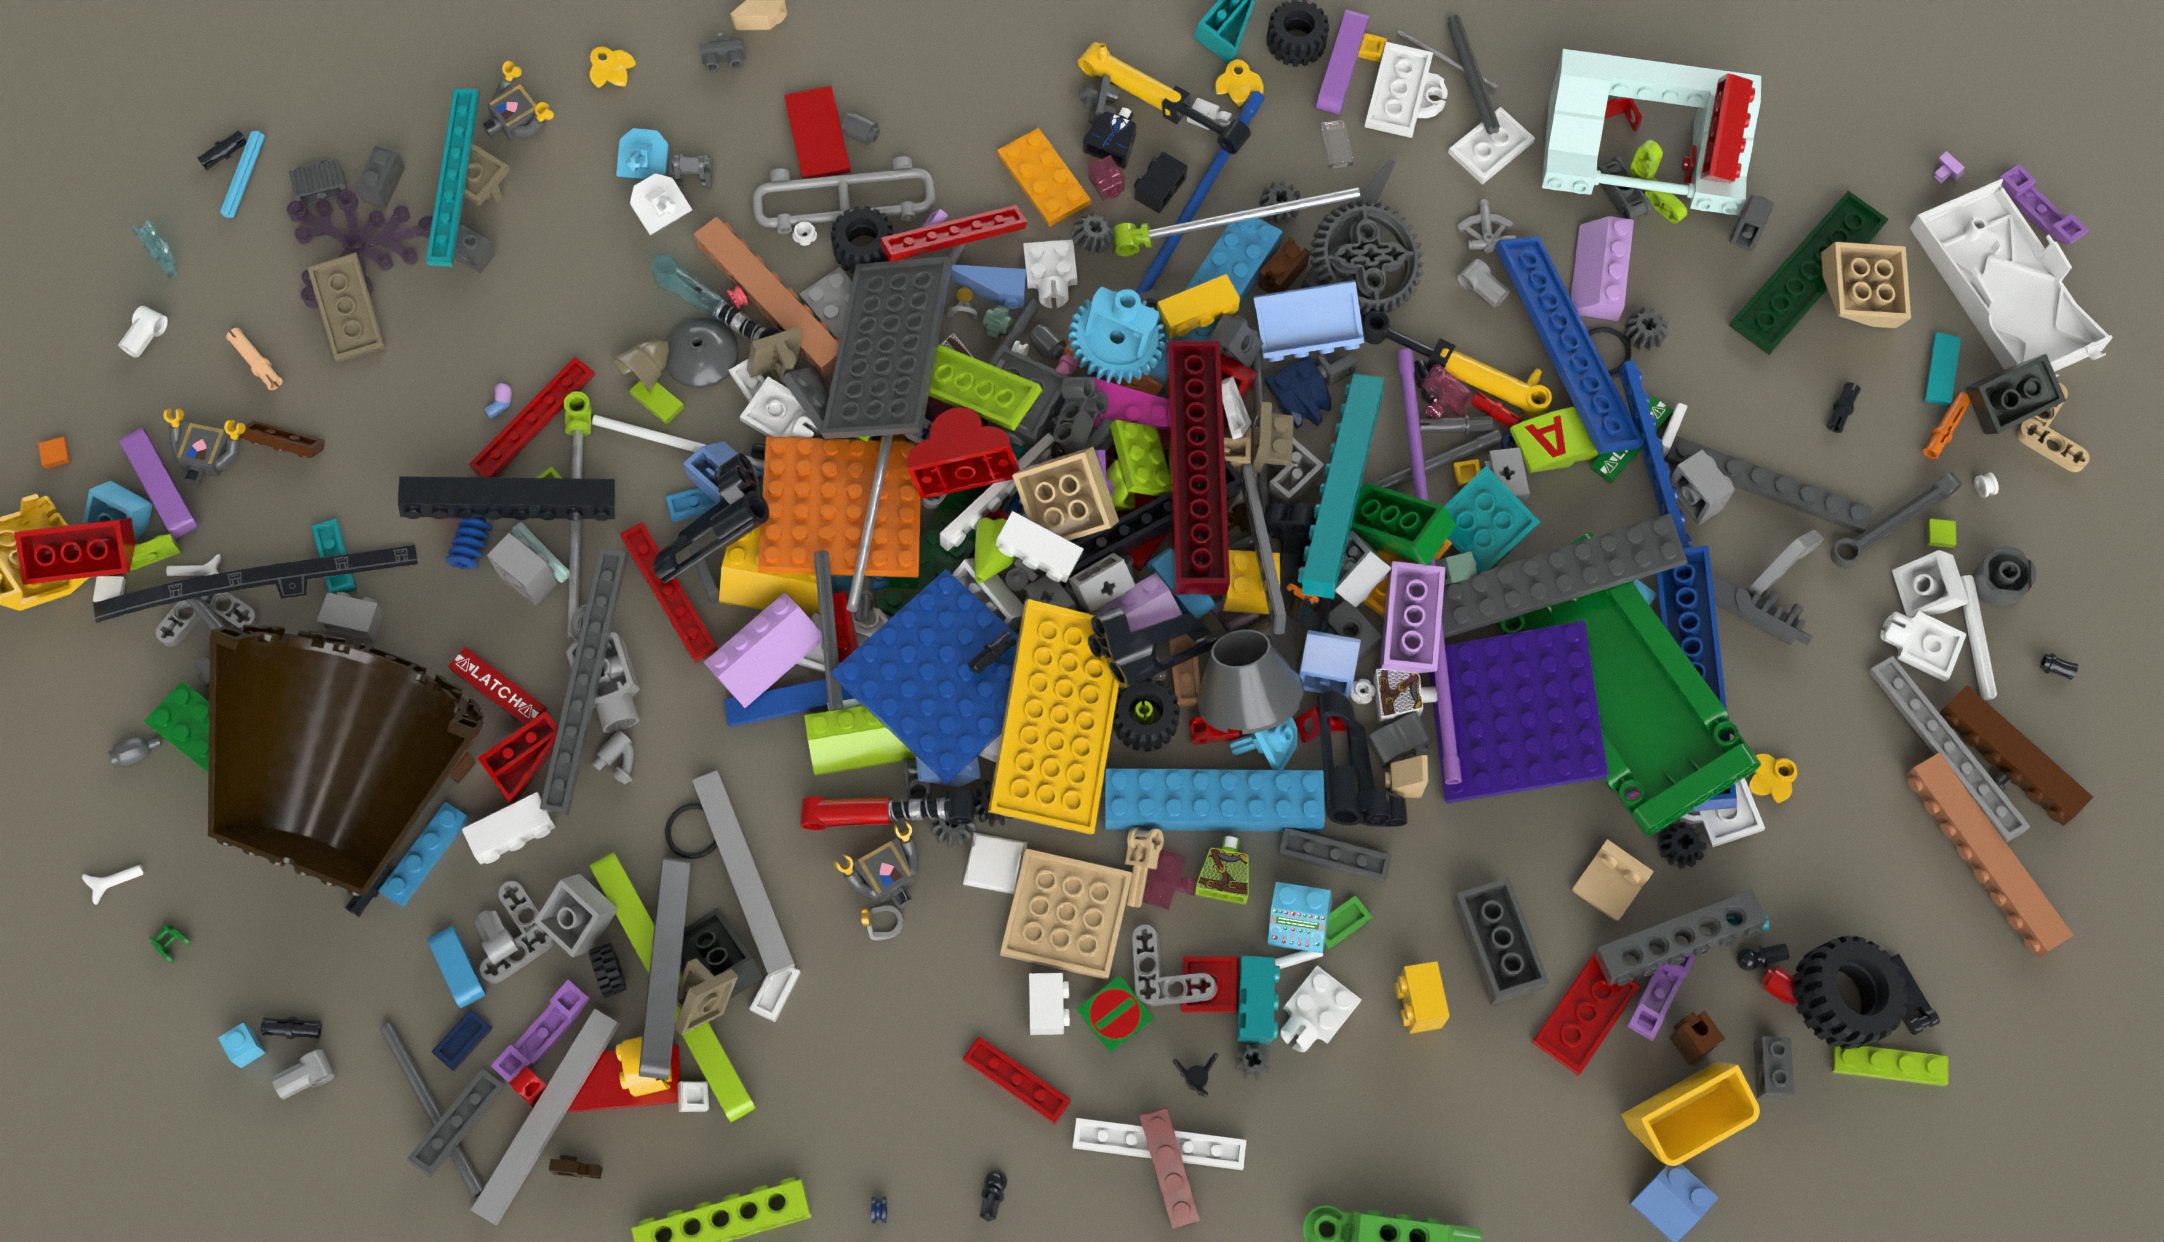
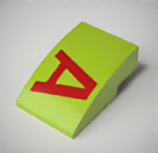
M1575 407L1546 413L1510 428L1517 447H1520L1522 458L1529 473L1570 467L1577 461L1596 459L1600 455L1597 453Z

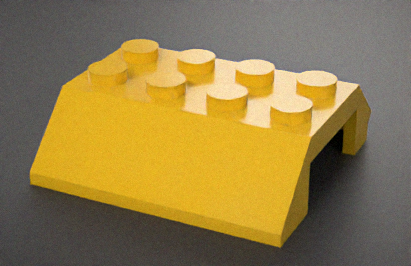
M37 494L21 499L19 512L0 517V605L21 611L69 595L90 578L22 584L14 532L68 525L61 514L56 513L58 510L48 496H43L40 499Z
M760 526L726 548L721 568L720 603L764 610L785 592L810 619H812L814 613L820 614L816 574L758 572Z

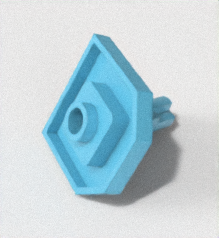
M631 129L619 141L616 176L645 180L653 174L667 176L670 145L657 130Z
M1290 717L1287 721L1274 728L1230 741L1231 751L1234 755H1239L1257 749L1259 753L1265 754L1272 770H1283L1297 748V726L1293 718Z

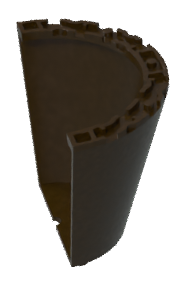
M233 625L213 629L210 634L208 836L217 839V842L221 845L235 846L243 849V852L247 855L261 856L269 859V862L273 865L285 866L286 863L294 866V871L302 876L311 875L321 879L320 881L328 886L337 885L347 889L346 891L351 895L365 896L479 735L484 724V714L480 712L481 707L473 699L466 701L462 697V689L456 684L448 682L443 676L436 674L435 679L425 675L427 668L366 644L360 643L357 649L354 648V645L349 646L345 644V638L327 636L314 631H308V633L299 631L298 635L285 634L284 627L271 625H243L241 631L235 630Z

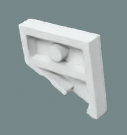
M1232 376L1222 381V403L1234 440L1243 437L1251 425V420Z

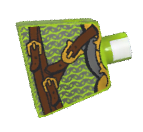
M1225 836L1223 837L1221 849L1210 848L1196 885L1195 895L1246 905L1249 894V857L1247 854L1238 852L1240 841L1238 838Z

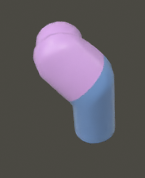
M499 383L495 386V400L484 408L485 413L490 419H493L511 405L512 391L507 384Z

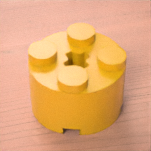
M643 1036L624 1040L622 1044L616 1045V1054L618 1060L622 1061L623 1072H620L621 1086L623 1089L629 1088L631 1095L634 1097L670 1089L671 1086L666 1082L672 1081L671 1065L668 1080L638 1076Z

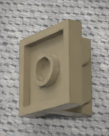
M473 143L464 197L478 206L488 200L497 205L503 198L498 184L509 173L510 168L507 164Z
M799 327L751 342L747 371L751 378L770 372L775 381L787 387L781 378L787 372L793 371L794 364L797 363L803 336Z
M1261 402L1252 426L1251 464L1253 471L1256 473H1261L1264 463L1290 466L1292 463L1294 416L1272 413V402Z
M696 958L687 962L678 986L677 1006L681 1011L674 1028L683 1035L722 1016L738 975L732 969H729L714 977Z

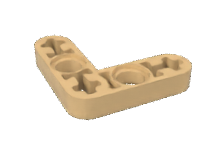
M2059 383L2066 399L2068 391L2063 384ZM2063 403L2046 410L2048 413V418L2046 419L2036 415L2020 424L2016 432L2019 441L2066 470L2079 472L2089 463V454L2083 447L2048 427ZM2029 428L2033 430L2031 436L2027 434ZM2043 435L2044 439L2041 442H2039L2038 440ZM2047 441H2055L2059 446V450L2053 451L2049 449ZM2065 449L2068 450L2065 456L2061 455ZM2074 456L2079 458L2077 463L2072 461Z

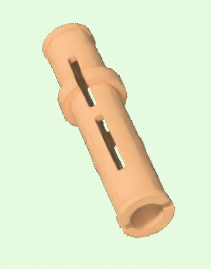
M240 328L231 329L236 337H233L228 332L226 338L251 366L252 373L260 377L269 390L278 388L273 381H276L281 386L283 380L271 368L272 364L270 361L261 356Z

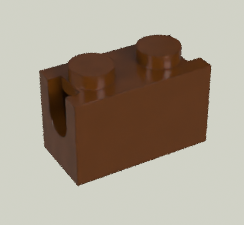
M1290 237L1260 270L1258 287L1268 294L1286 291L1308 266L1310 251L1306 248L1301 251L1300 247L1295 244V240ZM1271 278L1276 280L1274 285L1269 282Z
M1705 1010L1697 1016L1694 1011L1688 1014L1673 1027L1676 1032L1669 1037L1689 1065H1692L1711 1052L1725 1040V1037Z

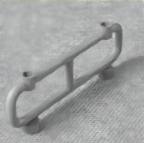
M907 156L895 158L892 161L893 170L800 180H790L789 171L779 168L770 172L769 183L760 185L754 191L752 198L753 214L755 220L760 225L769 228L777 227L778 233L788 234L792 232V226L800 222H809L810 224L835 222L839 215L844 216V211L850 210L848 185L920 178L925 184L926 199L923 202L913 203L905 201L900 205L870 208L872 211L875 208L880 210V215L883 213L886 216L901 215L902 221L909 222L916 218L915 213L925 212L935 203L934 180L928 171L921 168H913L912 159ZM838 186L840 211L794 216L779 214L774 218H768L763 213L762 197L766 193Z

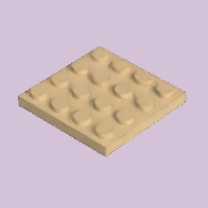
M1026 849L1000 956L1109 980L1133 872Z

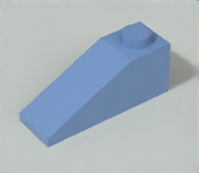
M952 265V282L971 289L973 293L996 305L1004 306L1008 309L1024 308L1027 282L1026 269Z

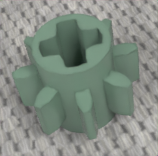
M998 305L994 310L990 308L987 310L983 319V326L988 330L987 335L998 339L1002 334L1006 335L1013 324V317H1010V314H1008L1009 309Z

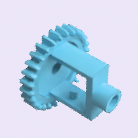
M1100 287L1093 296L1092 303L1087 299L1084 307L1079 306L1077 314H1074L1072 317L1068 341H1071L1070 351H1075L1074 360L1081 359L1080 368L1089 366L1088 375L1097 371V380L1106 375V383H1110L1112 377H1115L1117 384H1120L1122 377H1124L1129 384L1131 383L1132 375L1138 381L1141 380L1142 373L1148 376L1150 368H1156L1157 361L1161 360L1162 352L1165 349L1166 334L1163 333L1165 327L1164 324H1159L1161 319L1159 312L1154 307H1147L1146 300L1141 303L1139 295L1133 290L1124 289L1119 292H1113Z

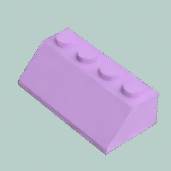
M1608 216L1579 225L1570 294L1579 315L1612 321L1619 320L1625 305L1634 220Z
M1392 561L1390 565L1392 569L1387 575L1379 669L1415 673L1435 672L1438 668L1446 567Z
M1157 573L1135 584V587L1130 589L1125 596L1115 598L1106 603L1103 609L1091 613L1089 611L1086 612L1087 614L1098 615L1114 607H1120L1126 615L1130 632L1182 615L1171 591Z
M784 592L711 655L704 664L735 699L746 708L822 641V633L803 610Z

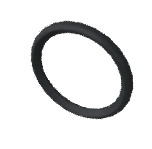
M1599 327L1588 331L1590 336L1600 332L1611 333L1617 336L1626 348L1624 362L1630 361L1631 346L1622 333L1608 327ZM1623 363L1615 369L1608 370L1609 374L1619 373Z
M695 803L684 805L677 809L668 819L665 828V837L670 849L677 855L688 859L705 857L717 847V843L714 840L712 845L702 852L687 853L677 848L673 843L671 827L674 820L684 811L690 809L703 810L701 804Z

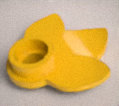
M604 46L596 47L590 54V62L592 64L589 72L590 79L597 88L602 87L606 81L620 87H626V69L634 67L636 62L625 51H611ZM605 55L607 59L600 60L598 56Z
M1236 59L1231 61L1226 67V72L1217 78L1215 90L1217 95L1228 93L1231 100L1238 107H1242L1252 91H1258L1263 94L1264 86L1260 76L1250 71L1245 61ZM1240 68L1242 73L1236 74L1234 69Z
M1769 754L1755 755L1761 762V766L1755 771L1756 774L1753 775L1749 782L1750 792L1758 796L1771 794L1777 804L1784 802L1792 793V782L1796 779L1798 773L1796 765L1786 758L1776 760ZM1779 769H1784L1787 772V776H1782L1779 773Z

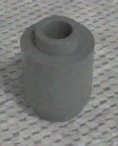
M848 113L842 123V131L846 132L847 136L866 145L875 142L880 133L877 122L858 113Z
M1039 324L1030 332L1029 339L1031 344L1046 359L1057 360L1065 353L1066 342L1049 326Z

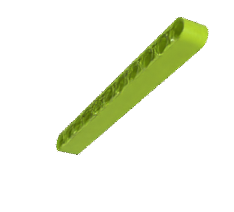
M613 851L589 866L607 899L618 908L616 915L649 974L654 923ZM681 972L679 974V984L683 976ZM677 1005L675 1023L677 1022L678 1016L681 1011V1009ZM709 1022L683 1034L682 1036L729 1121L732 1123L756 1109Z

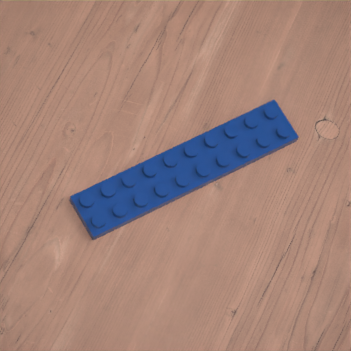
M1540 236L1499 240L1495 248L1597 453L1605 454L1640 448L1644 441Z

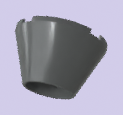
M1237 630L1220 637L1211 649L1197 696L1198 710L1203 720L1217 730L1228 732V729L1242 730L1243 734L1262 732L1284 723L1297 712L1299 702L1304 697V685L1299 674L1265 634L1255 630Z

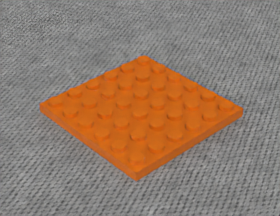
M766 436L762 496L769 507V519L760 526L759 573L816 574L814 553L817 551H828L831 575H854L881 445L880 440H869L867 443L862 440L852 439L825 440L824 438ZM892 441L864 576L916 578L919 576L920 496L907 470V458L911 450L917 445L915 442Z

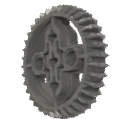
M1359 200L1356 203L1351 201L1347 205H1340L1338 209H1333L1330 214H1327L1314 232L1313 236L1315 239L1310 244L1314 248L1309 253L1315 257L1311 260L1310 264L1316 266L1312 274L1319 275L1316 283L1322 282L1323 285L1339 283L1334 273L1340 275L1353 274L1357 293L1362 296H1358L1361 316H1366L1369 312L1375 310L1386 314L1387 311L1393 312L1396 308L1404 305V302H1407L1411 295L1415 293V287L1420 283L1418 278L1422 276L1423 271L1419 268L1424 264V262L1419 260L1423 256V252L1417 251L1421 243H1415L1414 241L1418 234H1411L1410 232L1413 225L1406 227L1404 224L1406 218H1398L1399 211L1390 213V206L1382 209L1381 202L1373 205L1372 200L1366 203L1363 200ZM1355 218V222L1349 229L1348 244L1337 245L1328 255V242L1331 233L1343 221ZM1374 221L1386 227L1399 243L1381 242L1379 228ZM1360 230L1366 234V238L1361 235ZM1405 261V274L1400 287L1390 296L1379 299V294L1383 292L1386 284L1385 273L1397 271ZM1367 279L1373 282V287L1369 285Z

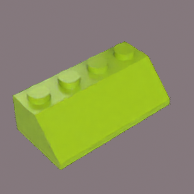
M864 706L804 715L814 776L903 762V758H908V760L916 759V755Z

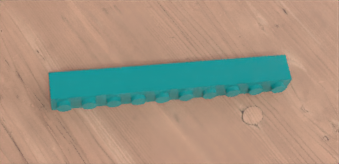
M1353 374L1351 384H1346L1345 398L1347 402L1341 404L1340 418H1342V422H1337L1335 438H1337V442H1332L1330 458H1332V462L1327 463L1324 477L1327 478V482L1322 483L1320 487L1319 498L1322 499L1321 504H1316L1314 519L1317 521L1316 525L1311 524L1309 540H1312L1311 545L1306 546L1303 560L1306 562L1305 567H1300L1298 583H1302V594L1330 599L1335 597L1382 403L1384 378Z

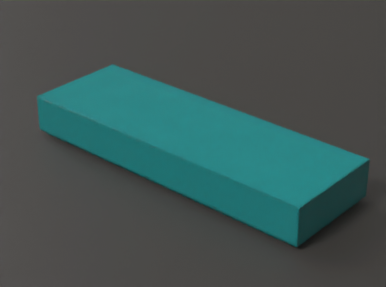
M1939 332L1934 334L1924 402L1945 407L1951 405L1961 337Z
M337 518L311 526L319 558L347 554ZM353 573L324 577L328 593H348L357 590Z

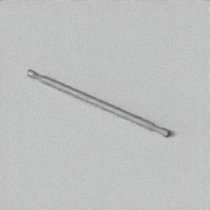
M1398 30V35L1407 38V40L1426 51L1433 52V55L1464 71L1463 66L1458 62ZM1482 77L1484 83L1490 85L1494 89L1498 87L1497 84L1491 83L1486 78Z

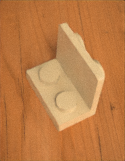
M1607 839L1572 888V891L1618 922L1654 871Z

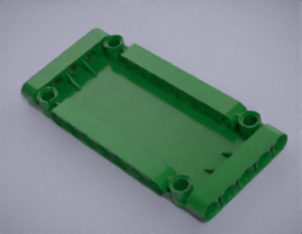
M1587 533L1579 537L1578 539L1574 540L1568 545L1583 540H1587L1595 536L1592 533ZM1632 581L1497 622L1504 635L1585 620L1609 778L1602 779L1609 789L1617 794L1623 807L1628 810L1645 836H1650L1749 776L1761 766V762L1739 734L1737 726L1730 722V717L1724 706ZM1511 624H1520V627L1516 630L1508 629ZM1725 733H1730L1734 736L1728 742L1719 739ZM1631 791H1636L1640 794L1635 800L1625 798L1626 794Z

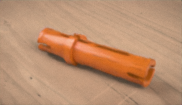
M1963 392L1956 394L1938 427L1933 428L1931 432L1932 437L1922 451L1924 456L1932 460L1938 459L1945 444L1950 443L1954 429L1969 404H1971L1968 394Z

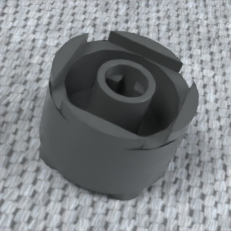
M2009 546L1999 547L1989 553L1977 566L1973 574L1978 599L1981 602H1987L1998 607L2016 604L2035 583L2036 568L2032 560H2028L2020 549Z

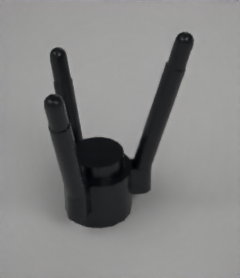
M1213 1053L1204 1067L1195 1065L1190 1067L1189 1070H1186L1178 1059H1173L1175 1067L1180 1072V1076L1185 1078L1187 1086L1191 1090L1197 1091L1199 1096H1208V1092L1204 1087L1207 1085L1208 1072L1217 1060L1218 1053Z

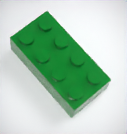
M1365 482L1360 490L1351 531L1353 530L1374 549L1428 566L1456 527V524L1443 505Z
M181 681L144 722L208 774L209 701L185 682Z

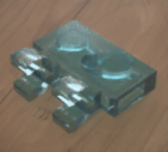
M148 218L145 220L146 227L143 226L138 229L135 226L132 228V231L138 239L143 241L148 253L156 259L167 276L171 278L178 274L173 266L177 261L169 252L168 243L162 236L158 237L156 227Z

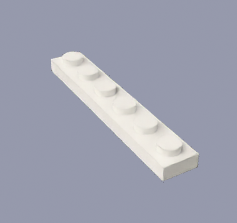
M1047 433L1018 460L1021 469L1053 458L1051 447L1056 441L1051 434ZM1014 479L992 484L940 533V545L947 551L953 546H959L964 541L966 534L972 528L974 530L977 528V523L980 519L984 518L990 511L994 513L1001 506L1002 500L1008 495L1012 496L1017 492Z
M1076 1118L1073 1141L1074 1149L1152 1159L1143 1126ZM1174 1131L1183 1163L1243 1170L1246 1140Z

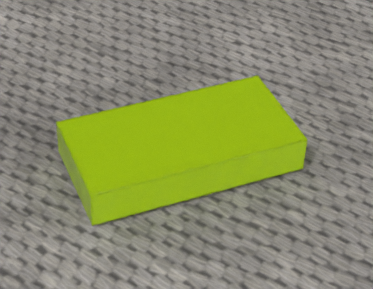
M641 381L629 390L631 396L666 425L685 408L681 401L657 381L650 393Z

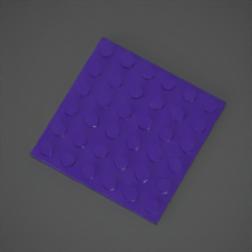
M1585 620L1445 645L1457 755L1460 761L1462 782L1458 784L1445 783L1438 701L1433 702L1446 803L1609 778ZM1429 672L1430 686L1436 687L1434 672Z

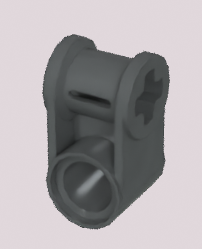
M903 758L907 800L915 799L912 797L913 794L922 791L926 795L921 799L925 801L926 798L927 801H932L931 783L918 781L916 760L909 761L908 758Z

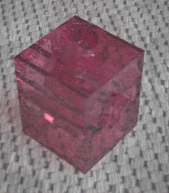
M1111 155L1089 165V180L1103 201L1108 198H1115L1124 191L1125 177Z

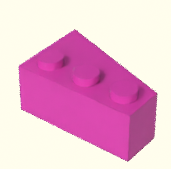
M1093 377L1096 384V392H1104L1108 397V410L1104 415L1096 416L1093 429H1097L1107 418L1111 421L1121 420L1157 427V430H1168L1167 399L1111 382L1106 383L1104 380H1097Z

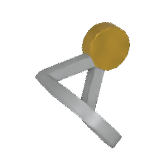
M967 287L960 288L957 291L959 302L956 306L947 309L946 317L952 318L958 311H965L970 313L972 319L978 320L977 311L970 305L973 299V292Z
M884 905L861 909L863 927L867 926L870 939L874 941L893 938L901 932L904 919L897 908ZM883 911L895 913L898 922L892 931H873L871 923L873 913Z

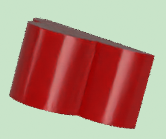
M963 407L952 408L940 414L931 426L930 439L917 444L907 458V470L921 499L1013 480L1012 475L1021 470L1007 434L996 427H983L978 414L971 409Z

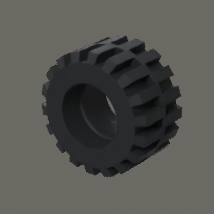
M1292 0V3L1285 1L1282 3V7L1278 5L1270 15L1267 46H1269L1270 53L1275 54V59L1278 61L1282 59L1285 65L1292 63L1294 67H1298L1299 64L1303 66L1308 65L1309 61L1314 63L1318 57L1322 56L1326 48L1329 31L1328 17L1324 15L1322 8H1316L1317 4L1313 2L1308 4V0H1302V2ZM1302 30L1308 35L1294 36L1288 33V31Z
M859 206L854 207L853 211L845 210L844 216L839 215L836 218L837 223L833 222L831 232L832 248L837 263L842 264V268L845 271L850 269L851 274H854L856 264L889 262L880 246L881 237L894 235L892 224L884 213L880 215V210L875 208L872 211L869 206H864V209H859ZM863 235L875 238L874 242L866 246H856L851 243L853 239Z
M1147 678L1146 682H1138L1124 690L1120 688L1117 694L1112 724L1118 739L1123 738V744L1127 747L1133 744V750L1139 751L1140 747H1145V752L1151 751L1152 746H1155L1156 750L1162 748L1163 742L1167 745L1171 741V736L1175 735L1179 722L1180 706L1177 704L1178 698L1176 694L1172 695V689L1169 686L1163 688L1162 681L1158 680L1157 683H1152V678ZM1142 701V705H1144V701H1147L1160 712L1162 717L1154 724L1142 725L1132 719L1130 712L1139 702Z

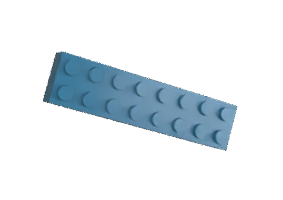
M1259 218L1228 224L1184 291L1227 274L1240 297V308L1258 281L1260 270L1279 249L1283 231ZM1221 318L1213 321L1207 327L1195 328L1182 337L1176 336L1169 339L1164 329L1163 333L1166 334L1165 349L1162 352L1161 360L1157 361L1156 368H1150L1149 376L1163 384L1162 389L1167 391L1165 354L1168 341H1209Z
M1107 768L1105 770V830H1131L1133 827H1141L1146 831L1159 829L1161 831L1284 832L1286 827L1301 832H1322L1325 824L1323 770Z

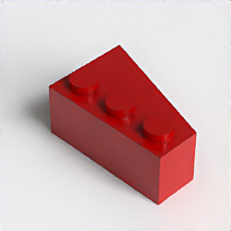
M546 711L477 758L510 805L519 799L553 753L558 727Z

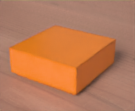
M65 437L38 443L41 464L44 469L71 463L68 442Z

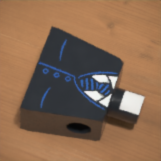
M1124 107L1120 108L1117 115L1104 112L1083 139V152L1126 169L1136 137V124L1131 121L1133 112Z

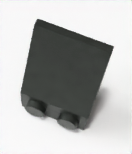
M2047 354L1990 375L1965 387L1984 434H1999L2066 401Z
M718 908L684 928L681 957L686 965L687 962L696 958L714 977L729 969H732L738 975L730 999L763 979L753 957Z

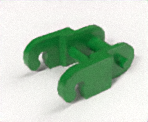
M163 923L164 929L155 938L149 937L152 940L150 944L152 946L156 944L157 946L154 949L170 963H173L174 960L167 954L166 947L175 938L178 940L182 939L189 946L192 943L175 928L171 930L173 926L170 924L166 926ZM169 932L172 936L162 946L159 941Z

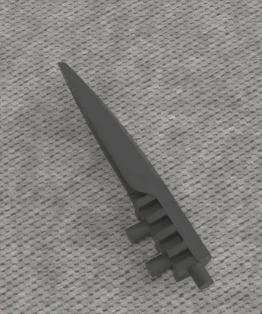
M1392 158L1363 189L1360 197L1356 198L1355 203L1359 200H1363L1364 203L1372 200L1373 205L1376 204L1397 159ZM1355 218L1347 219L1335 228L1329 238L1328 255L1337 245L1348 244L1349 229L1355 222ZM1315 265L1310 269L1301 288L1323 285L1322 282L1316 283L1319 275L1312 274L1313 269L1316 268ZM1334 273L1336 277L1339 275L1345 280H1348L1351 274L1340 275Z
M1712 574L1716 604L1789 645L1796 639L1808 646L1813 636L1802 631L1806 620L1798 619L1804 610L1801 605L1795 603L1788 614L1784 612V608L1781 606L1779 608L1774 606L1780 597L1777 592L1770 591L1765 601L1760 599V595L1757 593L1750 598L1748 591L1741 587L1738 588Z

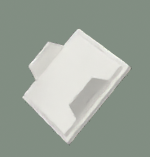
M974 832L963 885L1015 894L1027 842Z

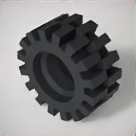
M611 942L590 949L591 965L603 996L606 998L627 990L622 969Z

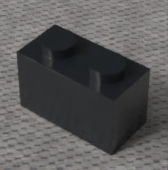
M1162 152L1158 158L1152 159L1144 176L1140 175L1134 184L1135 200L1159 214L1187 178V165L1165 152Z

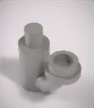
M617 730L596 753L598 758L591 765L597 771H600L605 765L611 766L623 753L622 768L617 767L613 776L623 785H626L628 782L630 783L632 779L629 775L634 759L632 741L623 732Z

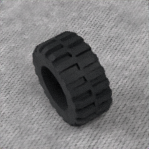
M1841 936L1810 950L1797 964L1796 971L1798 973L1793 975L1792 982L1793 985H1796V989L1792 990L1793 999H1797L1798 1006H1796L1798 1014L1803 1015L1805 1019L1803 1023L1808 1029L1812 1028L1815 1031L1813 1034L1819 1039H1827V1044L1834 1047L1840 1046L1843 1049L1860 1048L1891 1035L1892 1031L1896 1030L1901 1024L1900 1019L1904 1018L1906 1007L1903 1004L1907 1003V993L1903 989L1906 983L1904 977L1901 978L1898 971L1900 968L1897 963L1893 964L1890 960L1891 956L1887 951L1879 950V945L1872 941L1866 942L1865 938L1859 936ZM1838 971L1848 975L1857 985L1862 998L1861 1014L1850 1009L1841 998L1837 987Z

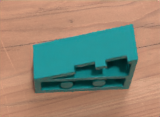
M1218 0L1198 23L1193 38L1229 64L1235 58L1255 0Z
M1241 956L1236 1044L1270 1046L1273 1039H1277L1278 1022L1274 1021V1010L1278 1011L1279 994L1275 993V982L1279 983L1280 966L1275 965V958Z

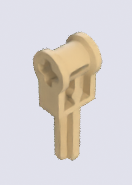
M1133 827L1128 833V850L1125 864L1133 867L1126 902L1130 907H1141L1148 869H1157L1159 852L1164 844L1163 833L1159 829L1146 831L1141 827Z

